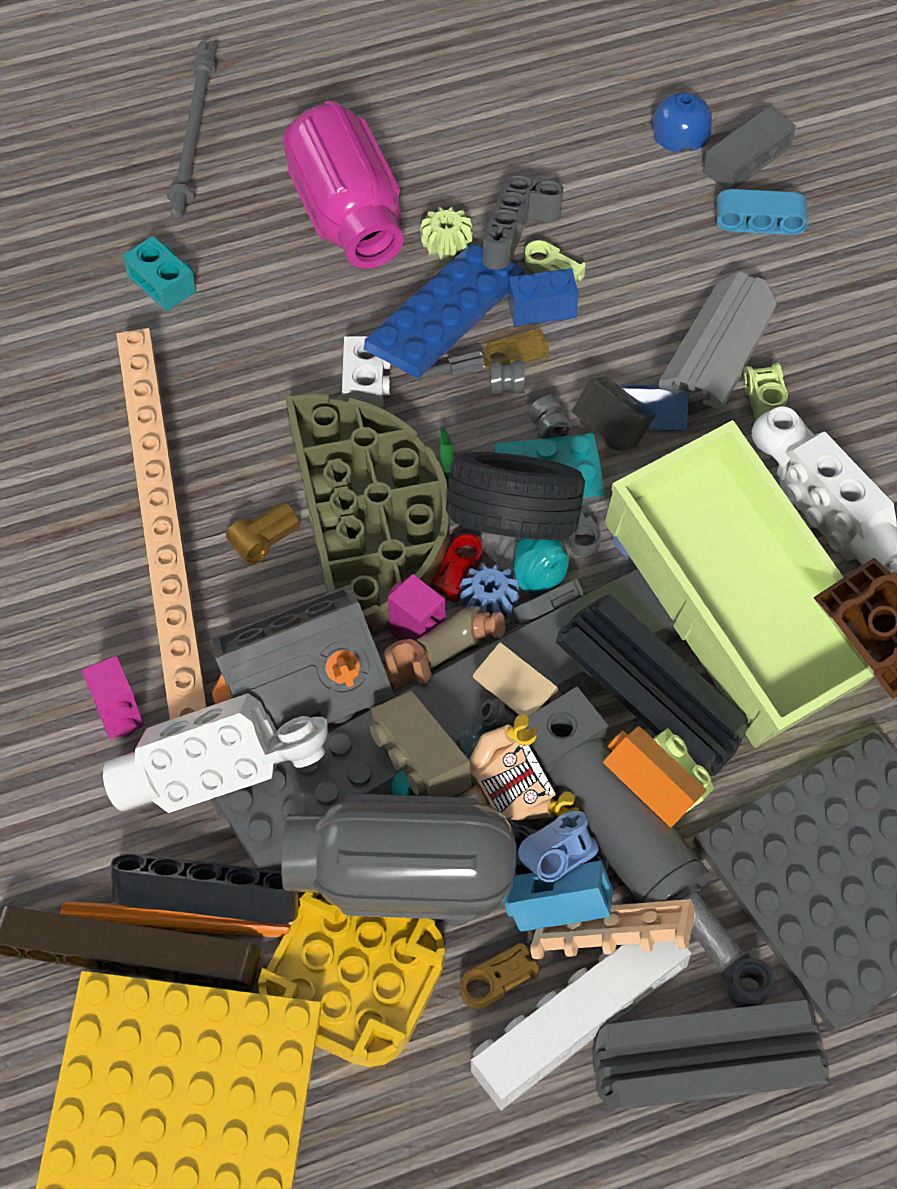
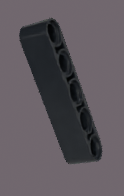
M132 853L119 855L111 861L112 898L121 905L271 924L291 923L298 917V892L285 891L283 889L282 871Z

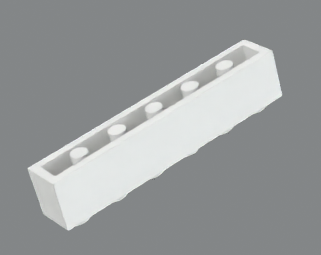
M676 941L655 942L652 951H643L641 943L625 944L621 947L616 945L613 954H604L603 952L598 959L600 962L589 971L586 967L577 971L568 980L569 986L559 994L552 991L544 996L536 1005L538 1009L530 1016L525 1018L524 1015H520L510 1022L505 1028L506 1034L495 1042L489 1039L482 1043L472 1054L474 1058L471 1060V1073L500 1110L504 1109L597 1037L602 1027L606 1024L615 1023L685 969L691 952L687 948L678 949Z

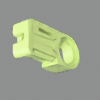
M535 240L530 242L525 248V265L535 273L572 268L576 284L577 280L581 281L585 276L586 264L584 262L580 265L561 254L559 248L546 241ZM541 252L547 255V257L543 260H535L531 255Z

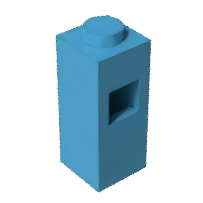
M602 861L580 864L553 882H545L534 873L516 875L512 891L504 903L508 916L514 917L519 931L522 932L610 917L613 888Z

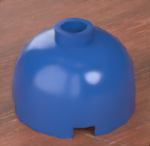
M686 92L674 93L664 98L656 108L653 116L652 129L654 131V139L663 148L673 152H681L682 148L690 147L691 151H696L706 145L712 130V113L707 103L701 97Z

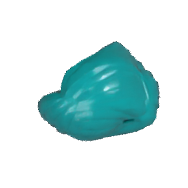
M521 538L515 550L513 565L518 585L524 591H528V593L540 595L556 588L562 583L568 570L569 558L560 539L535 540Z

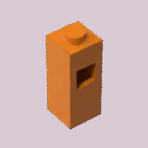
M640 726L630 734H627L624 730L621 731L607 746L612 752L603 763L670 828L707 791Z

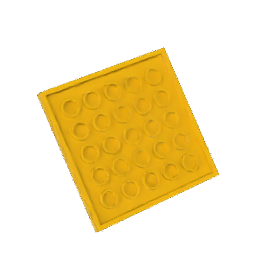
M81 971L36 1189H293L322 1003Z

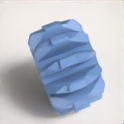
M498 562L493 569H488L482 563L480 571L470 568L467 578L462 579L460 584V590L462 591L460 602L462 606H479L483 609L484 613L488 612L492 615L494 612H501L504 616L510 617L512 607H516L519 603L518 580L512 579L513 574L510 569L500 572Z

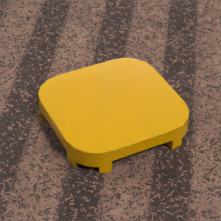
M305 892L299 899L298 917L291 923L290 932L284 935L266 970L263 968L261 970L258 980L259 994L321 1002L322 1010L316 1042L317 1047L353 1064L365 1067L385 1065L397 1058L407 1046L442 974L445 963L443 937L435 926V921L432 919L348 916L343 914L340 908L329 903L320 892Z

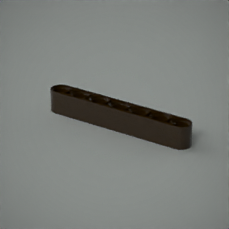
M0 907V955L246 992L253 989L261 949L248 942L16 907Z

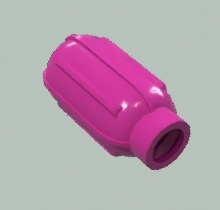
M327 101L322 105H316L305 110L292 124L286 127L283 143L288 161V172L317 235L321 239L329 240L339 248H343L349 263L355 267L367 269L387 263L398 254L404 241V236L399 226L401 218L400 200L398 197L400 188L367 122L363 118H359L350 109L340 106L335 101Z

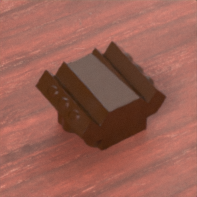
M874 557L813 598L861 662L877 679L884 691L894 699L897 697V573L895 571L890 573Z

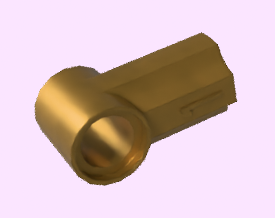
M281 502L252 521L248 518L236 521L228 529L226 539L247 564H255L269 553L271 545L299 529V520L293 509L287 503Z

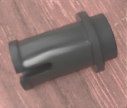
M499 699L486 700L479 711L480 720L488 728H500L508 724L514 727V721L518 716L516 712L505 707L504 703Z

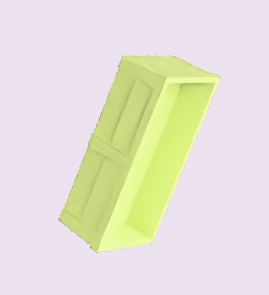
M733 420L612 484L611 490L613 493L605 519L606 526L614 537L617 536L673 620L674 628L682 640L687 641L723 697L748 718V729L745 734L754 748L866 684L874 677L813 598L844 577Z

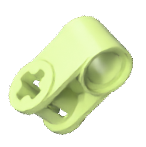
M773 363L771 367L753 369L751 366L744 368V388L749 397L755 420L763 413L774 408L786 407L788 392L779 363Z

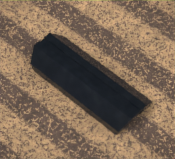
M611 594L602 596L580 610L571 621L558 631L556 643L656 736L667 728L673 734L679 736L687 747V753L697 765L702 766L708 772L709 776H715L726 762L736 754L748 729V718Z

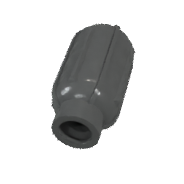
M350 794L345 800L332 805L323 815H287L282 840V884L285 891L320 892L329 903L340 908L341 912L348 916L472 920L476 915L489 913L502 905L512 891L516 873L514 830L505 815L491 805L480 803L476 798Z

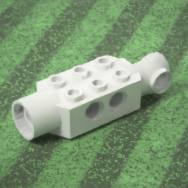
M777 407L763 413L754 422L752 439L759 449L766 454L772 455L779 463L777 475L781 489L790 502L795 504L804 513L812 527L817 528L827 538L830 547L834 551L839 552L847 561L857 559L861 565H864L875 557L890 573L894 571L897 573V521L894 503L825 431L814 435L793 409Z
M247 693L146 728L135 752L109 760L104 764V786L112 804L120 811H126L154 802L170 813L272 779L277 763L289 760L292 761L295 767H305L315 763L325 754L323 744L328 733L327 719L323 717L310 718L309 716H301L286 722L276 730L261 702Z

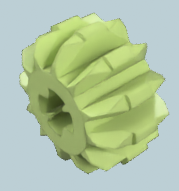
M439 206L437 213L428 211L426 219H423L420 225L423 247L427 248L429 255L438 253L440 259L445 255H450L454 259L456 252L461 253L471 244L473 239L470 218L465 216L464 210L455 212L452 206L448 210H443Z

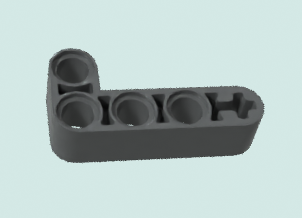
M512 175L507 178L484 231L482 255L484 266L493 270H500L509 266L528 219L554 222L561 217L564 190L562 184L553 180L526 175Z

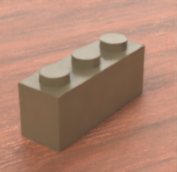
M412 691L372 708L373 725L370 726V732L377 746H384L388 751L394 768L397 771L402 770L406 774L409 785L416 795L453 797L472 788L469 759Z

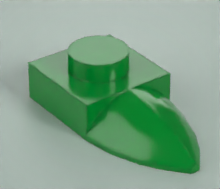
M441 426L440 465L448 488L451 465L455 459L454 445L446 429Z

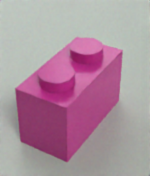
M414 574L406 581L397 583L391 589L388 595L390 633L399 641L405 639L415 641L445 620V599Z
M117 656L82 669L83 676L109 740L117 736H128L137 728L144 726L132 690Z

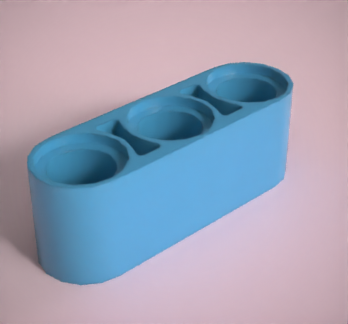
M727 189L722 191L717 197V225L720 229L730 232L797 235L807 228V199L804 195L795 192Z

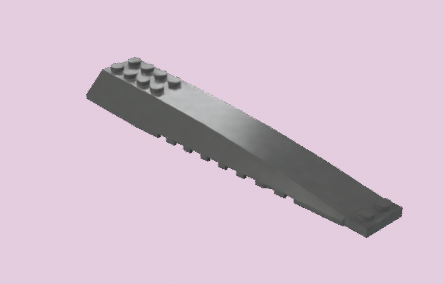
M637 568L533 620L505 630L502 638H493L492 636L490 639L484 640L481 645L474 646L455 658L431 669V677L427 684H418L417 678L408 681L395 690L393 684H390L395 697L387 699V701L412 691L470 761V757L480 737L484 733L497 729V727H486L479 718V711L486 700L498 698L473 678V674L500 642L557 686L561 695L578 687L589 700V697L604 687L556 643L558 631L571 621L580 610L602 596L611 594L666 645L675 641L680 635L673 626V620ZM365 708L353 713L352 718L342 723H327L328 733L323 744L325 754L315 763L305 767H295L292 761L289 760L277 763L272 779L210 799L220 817L224 815L255 864V868L281 871L282 840L288 814L323 815L332 805L345 800L350 794L393 795L391 790L392 780L402 770L397 771L394 768L388 751L384 746H377L370 732V726L373 725L372 709L368 710ZM412 789L410 793L411 796L415 795Z

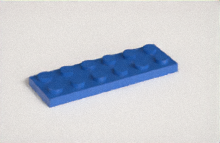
M471 243L364 340V350L416 378L421 377L508 293L509 277L524 275V268L512 262L508 267L500 270L487 268L482 263L483 247Z

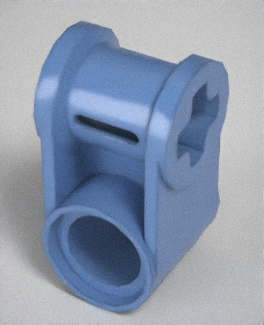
M570 811L560 815L554 822L523 840L519 847V859L545 882L556 881L576 866L592 859L598 852V844L594 838L590 837L588 832L587 816L581 811Z

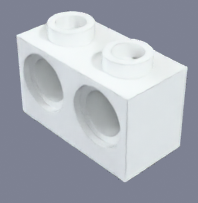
M344 336L343 401L348 402L349 398H353L383 409L384 396H390V376H384V369H390L391 364L364 350V340L368 336Z

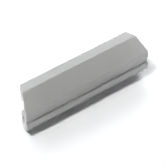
M738 271L718 282L660 378L659 388L678 394L683 384L686 383L689 390L695 391L696 387L702 389V394L705 395L703 404L722 410L773 317L777 303L767 281L758 277L748 276L749 274Z

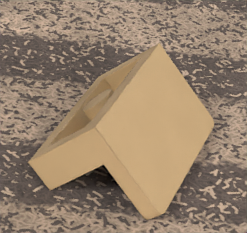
M501 642L473 674V678L518 715L530 716L543 708L546 703L549 704L562 696L557 686Z

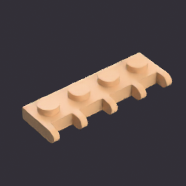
M691 899L611 905L610 917L536 929L531 944V956L533 959H542L545 950L564 949L566 956L571 957L577 955L578 948L602 946L604 954H613L616 945L641 943L643 951H652L655 942L676 941L678 949H686L689 946L695 908Z

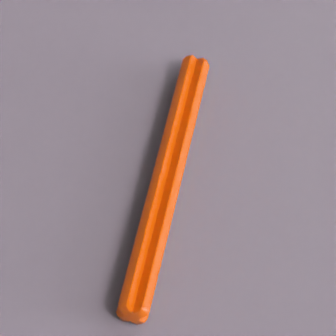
M66 901L62 903L60 914L181 932L283 938L291 929V923L271 924L121 904Z

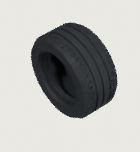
M495 452L461 453L454 459L451 465L446 511L453 522L485 533L535 540L564 539L572 536L579 527L585 480L582 473L576 468L545 459Z

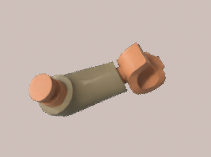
M471 606L455 612L415 641L405 639L393 643L384 651L386 661L384 669L389 682L393 684L394 690L416 678L418 684H427L431 677V669L455 658L474 646L481 645L485 639H490L492 636L493 638H502L505 633V618L501 612H494L491 615L488 612L484 613L483 609L479 606Z

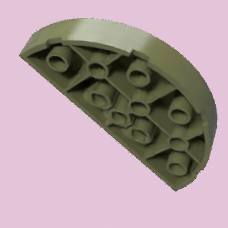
M324 394L285 397L288 422L326 593L350 585L360 604L371 636L390 627L388 595L391 589L397 583L406 581L412 574L431 588V581L448 550L450 536V518L446 511L448 488L442 467L429 446L426 447L417 437V432L400 418L384 409L353 398H349L348 402L330 399V395Z

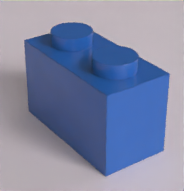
M572 268L509 277L508 304L514 326L577 318L579 292Z

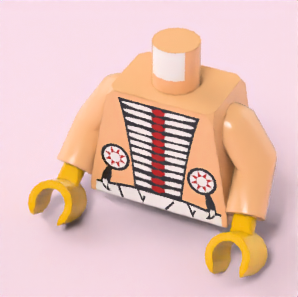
M524 714L516 717L514 727L508 724L484 733L480 737L470 757L471 782L473 786L456 796L476 798L482 804L491 805L505 815L507 820L551 818L555 816V813L559 817L566 812L579 811V808L576 807L568 809L563 806L574 803L575 796L571 792L562 793L558 801L552 799L556 794L529 747V744H532L536 739L537 727L524 730L529 723V717Z

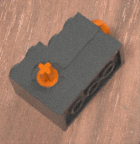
M350 585L212 638L215 658L221 671L212 692L215 704L249 693L261 702L276 730L294 718L309 716L311 718L314 713L319 711L321 716L327 719V723H342L352 718L353 713L365 708L371 710L387 702V699L395 697L360 604Z

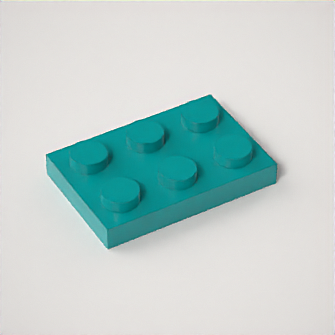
M594 433L494 444L495 453L540 458L576 468L582 473L585 480L583 498L604 496L605 486Z

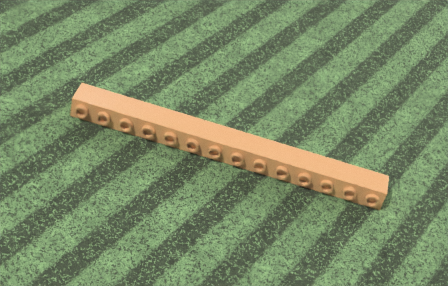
M145 328L116 334L169 717L172 720L208 707L155 351L150 330Z

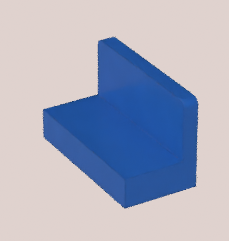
M620 384L621 428L685 430L687 428L689 390L686 386H682L679 393L675 394L659 388V385Z

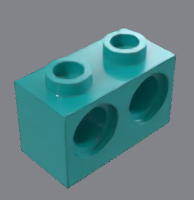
M151 236L123 255L127 276L166 312L196 292L193 279L195 273L192 267L186 261H180L167 244L162 245L154 236Z

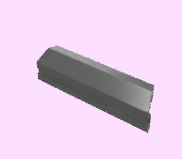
M807 1000L606 1024L598 1032L592 1058L597 1080L598 1096L612 1111L829 1084V1064L823 1045L822 1034L811 1004Z

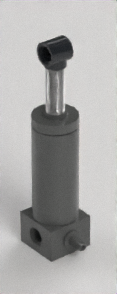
M575 687L528 716L529 723L524 730L537 727L536 739L532 744H529V747L556 796L559 798L564 792H571L575 796L573 804L564 806L568 809L576 807L579 808V811L585 813L588 819L587 829L590 837L596 840L598 850L606 857L607 862L639 903L691 899L695 908L691 933L707 954H709L713 962L720 968L722 972L721 977L728 985L727 990L730 1000L739 1008L762 1005L771 990L773 973L763 961L752 958L749 953L744 954L738 944L734 942L727 930L723 928L713 912L709 910L708 906L700 898L699 893L710 880L711 873L673 826L670 828L603 763L612 752L606 743L609 725L578 687ZM740 979H754L758 983L759 989L756 991L746 989Z

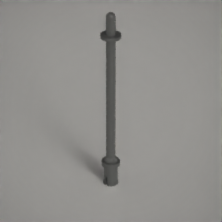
M207 40L199 43L197 58L194 59L192 64V71L196 75L177 182L168 187L166 193L167 198L173 203L171 217L175 220H180L183 217L185 206L194 200V191L188 185L207 80L214 75L216 69L214 58L217 47L215 43L209 41V47L205 49Z

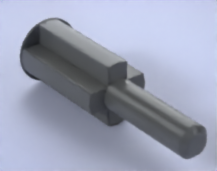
M481 350L448 357L449 362L431 366L419 378L423 379L451 372L452 376L485 369L484 356Z

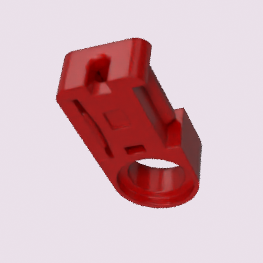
M462 534L456 537L431 581V588L439 595H442V593L447 594V599L452 602L460 601V584L462 579L467 578L470 568L477 570L482 561L483 546L478 537L472 534ZM463 546H471L477 552L472 557L464 558L457 551Z

